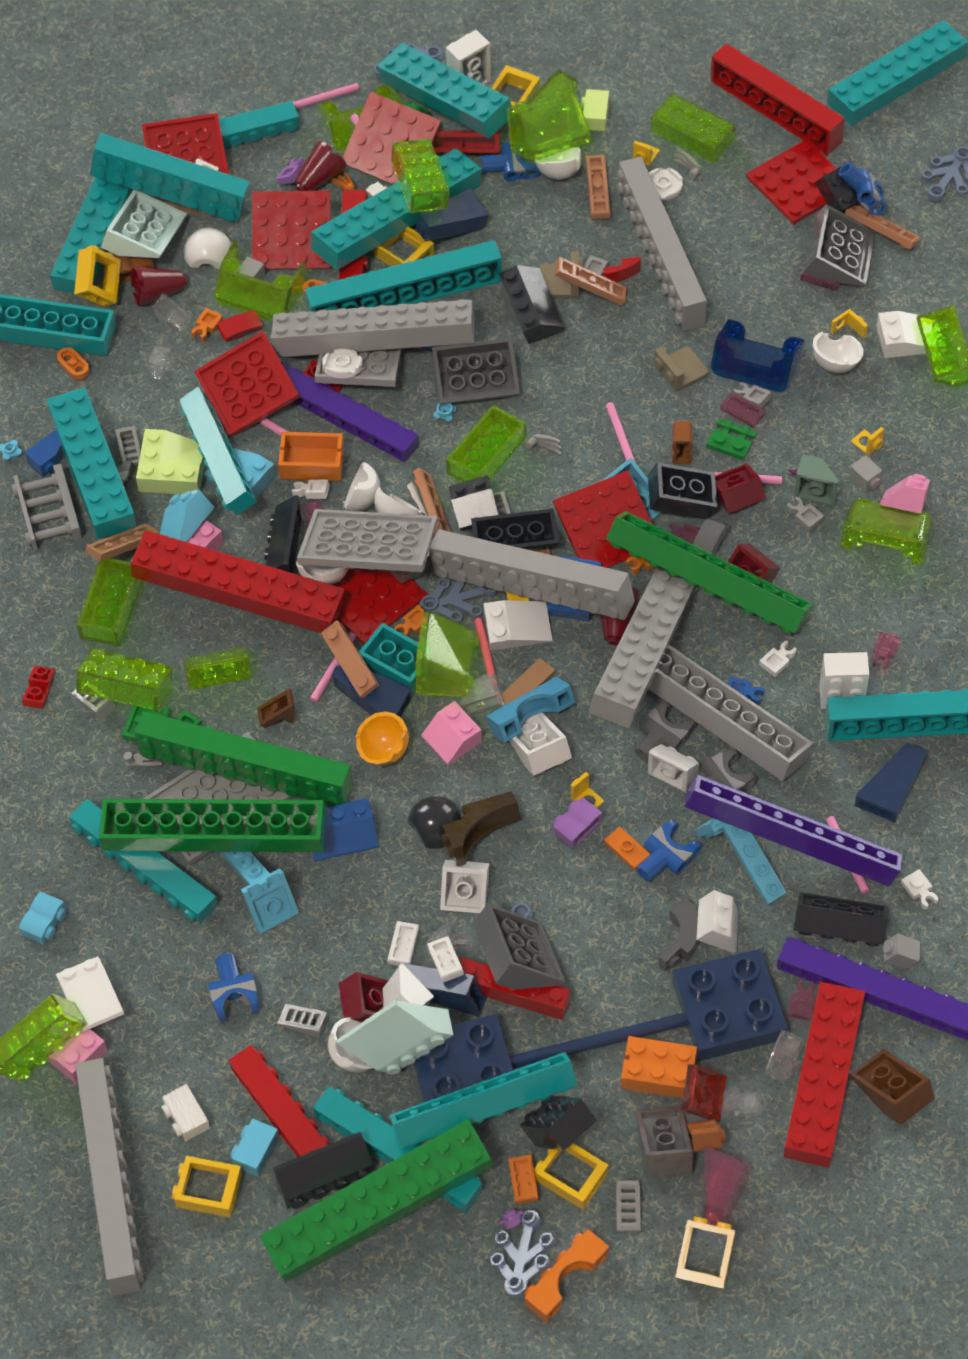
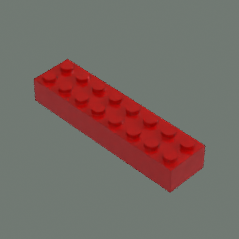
M727 43L712 55L710 76L712 83L801 140L807 139L826 156L842 143L845 118L839 113L832 111L826 105L818 102L809 94L802 92L796 86L791 85Z
M820 982L783 1158L830 1167L865 991L825 982Z

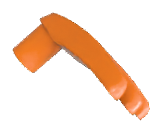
M343 171V175L347 181L340 175H337V179H331L332 183L342 189L355 190V185L345 171Z

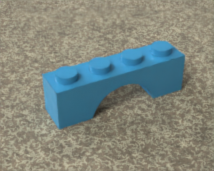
M556 676L488 714L486 718L491 734L505 743L522 733L521 727L523 723L531 716L542 712L558 713L575 703L571 686Z

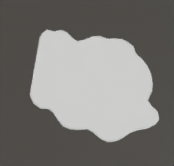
M413 482L409 483L407 488L411 492L413 499L420 510L426 516H429L418 488Z

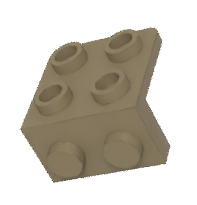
M571 251V262L583 267V259H579V251ZM555 264L540 265L539 268L552 297H579V286L554 276Z
M662 346L655 349L654 365L675 391L708 375L706 366L688 346L669 355Z

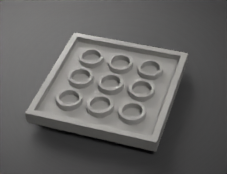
M402 348L357 351V355L362 357V369L358 374L349 378H334L327 375L322 367V359L325 354H319L315 372V383L395 387Z

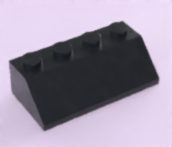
M516 265L499 273L528 344L565 330L540 268Z
M294 495L276 505L275 514H271L270 518L272 531H268L267 542L270 543L269 548H265L266 566L293 573L302 521L298 495Z
M554 508L471 518L472 537L522 549L559 545Z
M800 892L794 931H798L802 935L819 934L825 939L843 938L844 941L850 943L862 941L869 946L884 945L889 906Z
M361 1131L273 1167L276 1184L287 1209L291 1207L293 1209L300 1208L306 1201L313 1198L315 1200L321 1199L327 1195V1192L334 1189L340 1191L349 1186V1183L360 1180L374 1172Z

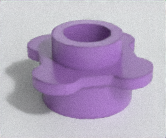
M511 1208L502 1213L503 1218L498 1220L497 1223L499 1225L503 1223L506 1229L513 1228L523 1221L520 1215L524 1211L523 1209L515 1211L514 1208Z

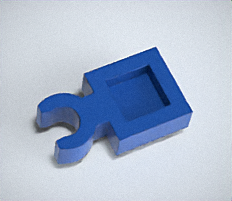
M733 676L730 677L728 682L730 687L755 704L760 705L761 698L755 695L764 696L765 689L762 687L751 688L750 681Z

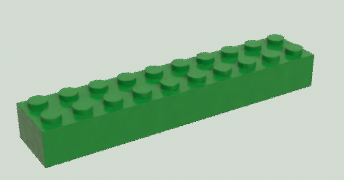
M627 511L616 516L606 540L610 541L613 547L618 549L624 548L633 557H642L648 560V564L657 568L660 566L666 569L669 575L674 577L680 576L686 579L685 582L689 585H698L704 588L707 594L712 596L717 594L723 597V601L727 604H737L742 607V611L750 615L755 613L761 616L762 621L768 624L775 623L780 626L782 631L788 634L796 633L803 627L813 606L812 603Z
M145 711L135 730L140 755L147 759L161 760L170 765L177 764L188 770L196 769L208 775L222 776L230 781L237 780L249 786L257 785L269 791L283 792L291 797L298 796L307 800H323L328 806L347 803L353 788L350 764Z
M103 799L99 841L103 850L323 852L326 810L323 800Z
M467 1119L259 1236L281 1278L286 1283L494 1166L472 1124Z

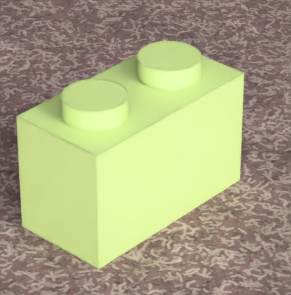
M586 89V96L582 97L581 108H584V111H580L579 123H583V130H606L609 91Z

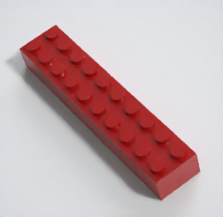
M145 530L130 563L131 577L319 633L323 632L338 619L344 604V588Z

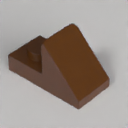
M291 689L285 690L257 707L260 726L267 728L281 719L289 723L294 722L295 706Z

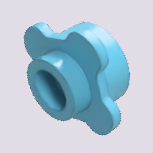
M439 403L437 411L433 413L434 418H441L446 422H450L453 419V413L456 412V407L451 403L443 405Z
M16 440L0 445V451L3 454L2 458L4 460H13L22 454Z

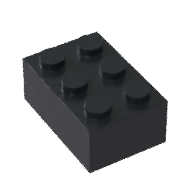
M657 462L648 474L650 510L708 519L717 508L715 472Z
M550 1095L549 1098L541 1101V1106L536 1111L533 1110L524 1117L520 1127L536 1147L564 1151L590 1128L597 1119L581 1098Z

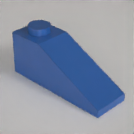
M56 430L25 452L27 463L42 477L53 473V465L60 464L64 456Z

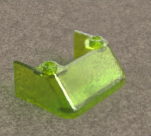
M234 241L221 262L214 296L216 303L221 306L243 313L255 310L259 318L273 322V314L290 313L301 295L303 285L307 281L305 263L301 262L294 276L282 274L277 276L273 283L238 273L240 270V255L238 242Z

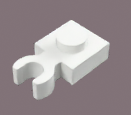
M329 479L309 480L308 484L295 482V489H292L293 496L298 495L299 498L305 495L306 499H326L330 488Z
M784 641L779 651L775 648L770 650L759 661V665L776 677L789 665V659L796 655L797 648L794 647L791 651H787L788 641Z
M920 869L901 879L902 886L913 900L917 897L921 899L920 903L924 909L929 907L926 902L927 899L933 900L935 904L938 903L937 895L929 892L932 889L931 883Z

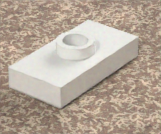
M397 921L387 960L388 964L400 966L401 963L411 964L419 932L418 924Z
M448 936L427 944L442 983L464 975Z

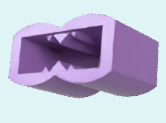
M584 797L578 801H573L568 808L569 811L564 815H559L553 822V833L572 849L586 838L603 820L602 812Z

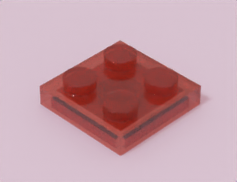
M689 1064L681 1110L707 1120L714 1119L715 1122L720 1121L726 1076L695 1064Z

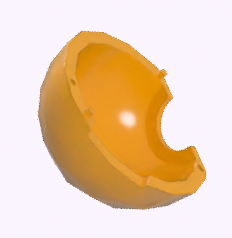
M386 711L375 713L365 719L358 728L355 737L360 757L368 763L379 766L391 764L400 759L409 741V731L403 719L395 713Z

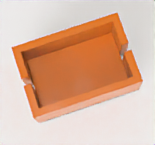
M282 432L278 462L280 479H329V481H341L344 457L343 433Z
M628 1036L621 1076V1089L690 1099L697 1047Z

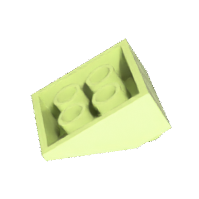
M145 429L136 475L138 491L184 494L186 491L200 490L205 465V458L198 450L200 446L193 439L167 430Z

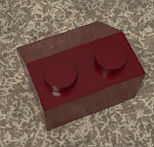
M747 463L715 476L717 498L728 514L739 512L741 508L756 505L761 500L766 499L760 477Z
M738 544L728 562L772 583L781 569L751 544Z
M355 972L338 983L343 1018H351V1020L362 1023L383 1009V988L388 980Z

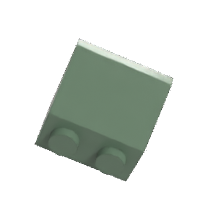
M802 455L796 474L794 497L835 506L838 479L823 459Z

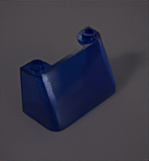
M728 319L715 340L711 361L712 372L724 378L753 386L756 385L775 392L784 391L790 383L803 350L805 339L789 337L784 341L782 348L746 339L744 325L738 321Z

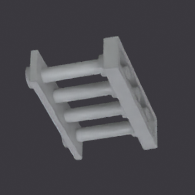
M61 464L53 465L55 474H51L52 477L20 485L18 476H13L15 484L11 486L14 497L19 496L28 528L25 537L27 544H32L34 551L38 550L37 540L64 533L72 534L74 540L82 538ZM50 485L59 486V490H56V493L24 501L23 492ZM54 501H63L64 506H60L61 509L28 516L27 508ZM59 517L68 518L69 522H65V525L33 533L32 524Z

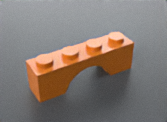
M589 1229L583 1234L579 1233L573 1239L572 1246L568 1251L563 1250L558 1255L557 1263L541 1274V1280L536 1285L532 1284L524 1294L525 1306L547 1323L562 1307V1297L558 1290L561 1279L567 1273L577 1269H586L594 1272L609 1255V1246Z

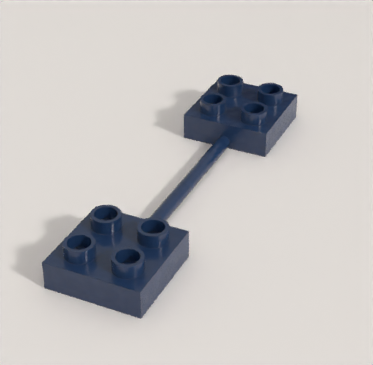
M761 949L673 970L672 982L682 1013L511 1056L508 1055L497 1014L451 1025L453 1035L446 1039L443 1044L431 1049L428 1054L416 1059L413 1065L423 1102H427L511 1072L513 1069L524 1067L564 1052L568 1056L628 1041V1036L640 1038L687 1026L692 1044L697 1047L696 1056L699 1062L786 1040L788 1028Z

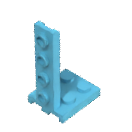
M714 818L694 830L698 837L706 836L707 838L724 832L749 877L767 904L787 893L752 833Z
M219 851L248 885L242 888L241 892L255 927L260 934L299 914L285 875L280 868L269 873L251 852Z

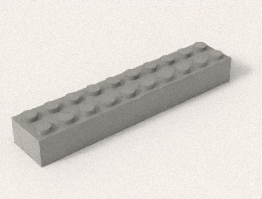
M642 157L619 162V170L617 171L619 183L616 184L617 192L619 195H623V205L625 209L630 211V221L636 225L637 237L642 238L644 252L648 251L649 264L655 267V277L657 281L660 280L662 283L661 290L663 295L668 296V306L670 310L675 312L674 319L676 324H680L683 331L705 325L707 300Z
M461 299L446 302H421L406 305H381L378 307L273 314L272 346L278 357L327 354L328 352L330 354L334 353L336 349L345 348L357 352L474 343L472 300Z
M438 530L431 541L429 554L436 576L442 578H449L479 587H487L517 596L521 595L555 605L559 604L625 620L635 602L629 573L444 530Z
M655 570L594 692L588 713L630 728L690 602L694 586L686 583V579L671 576L665 571Z
M668 646L648 688L649 690L781 781H784L807 761L813 742L672 646Z
M103 1058L78 1062L75 1065L106 1280L112 1296L141 1291L140 1283L144 1282L142 1268H140V1251L136 1242L137 1231L132 1217L134 1216V1211L129 1196L131 1191L126 1176L127 1165L123 1156L124 1145L120 1136L121 1125L117 1116L118 1105L116 1096H114L113 1075H111L110 1066H105Z

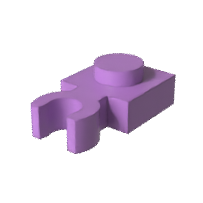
M303 157L298 161L295 158L292 159L290 166L284 167L276 178L279 185L295 183L305 164Z

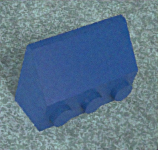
M369 799L326 807L323 852H312L315 862L379 848Z

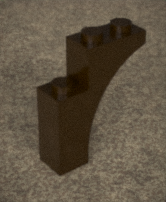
M512 791L463 805V815H460V820L442 825L444 834H441L443 846L447 849L449 858H453L457 866L466 864L468 853L482 837L499 827L521 820L518 802Z

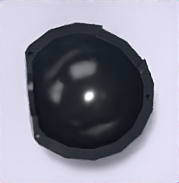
M430 796L421 799L412 807L407 822L411 828L416 830L426 848L441 849L444 848L441 840V834H444L442 825L460 820V815L462 814L456 804L449 799L440 796Z

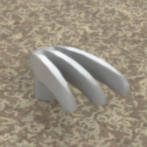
M677 149L676 151L679 154L675 153L674 157L678 159H673V161L691 170L689 177L695 179L701 173L700 165L688 153Z
M534 434L525 443L528 449L538 444L559 455L561 454L559 451L561 446L558 445L560 440L552 436Z
M126 752L124 754L126 764L130 767L162 766V762H148L157 759H147L139 753L132 755L131 752Z

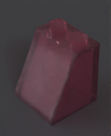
M706 1146L702 1167L703 1218L708 1219L707 1224L717 1226V1222L728 1224L747 1185L749 1165Z

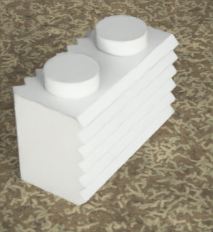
M187 1084L162 1097L164 1105L161 1108L167 1119L170 1117L173 1119L174 1124H172V1127L177 1137L182 1135L186 1142L210 1129L206 1116Z

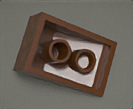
M882 1049L849 1074L850 1078L875 1105L899 1125L934 1100L930 1079L885 1049Z

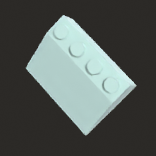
M133 190L108 227L101 248L118 256L160 258L187 213L142 192Z
M394 1000L337 1039V1044L375 1070L393 1075L399 1073L405 1066L413 1064L422 1055L428 1054L434 1047L443 1044L446 1039L453 1035L448 1009Z

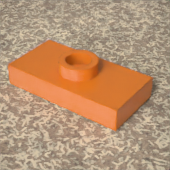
M620 826L604 839V844L634 871L639 864L651 855Z
M532 1155L508 1158L516 1205L539 1201Z

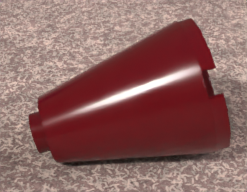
M319 141L315 144L297 176L295 188L298 191H315L346 168L343 158L338 153L335 155L331 151L333 148L325 142Z
M138 266L131 269V286H134L135 289L133 296L137 306H143L180 292L187 285L186 275L178 270Z
M633 587L632 591L635 602L625 620L600 614L603 638L609 645L616 646L619 644L636 610L640 593Z

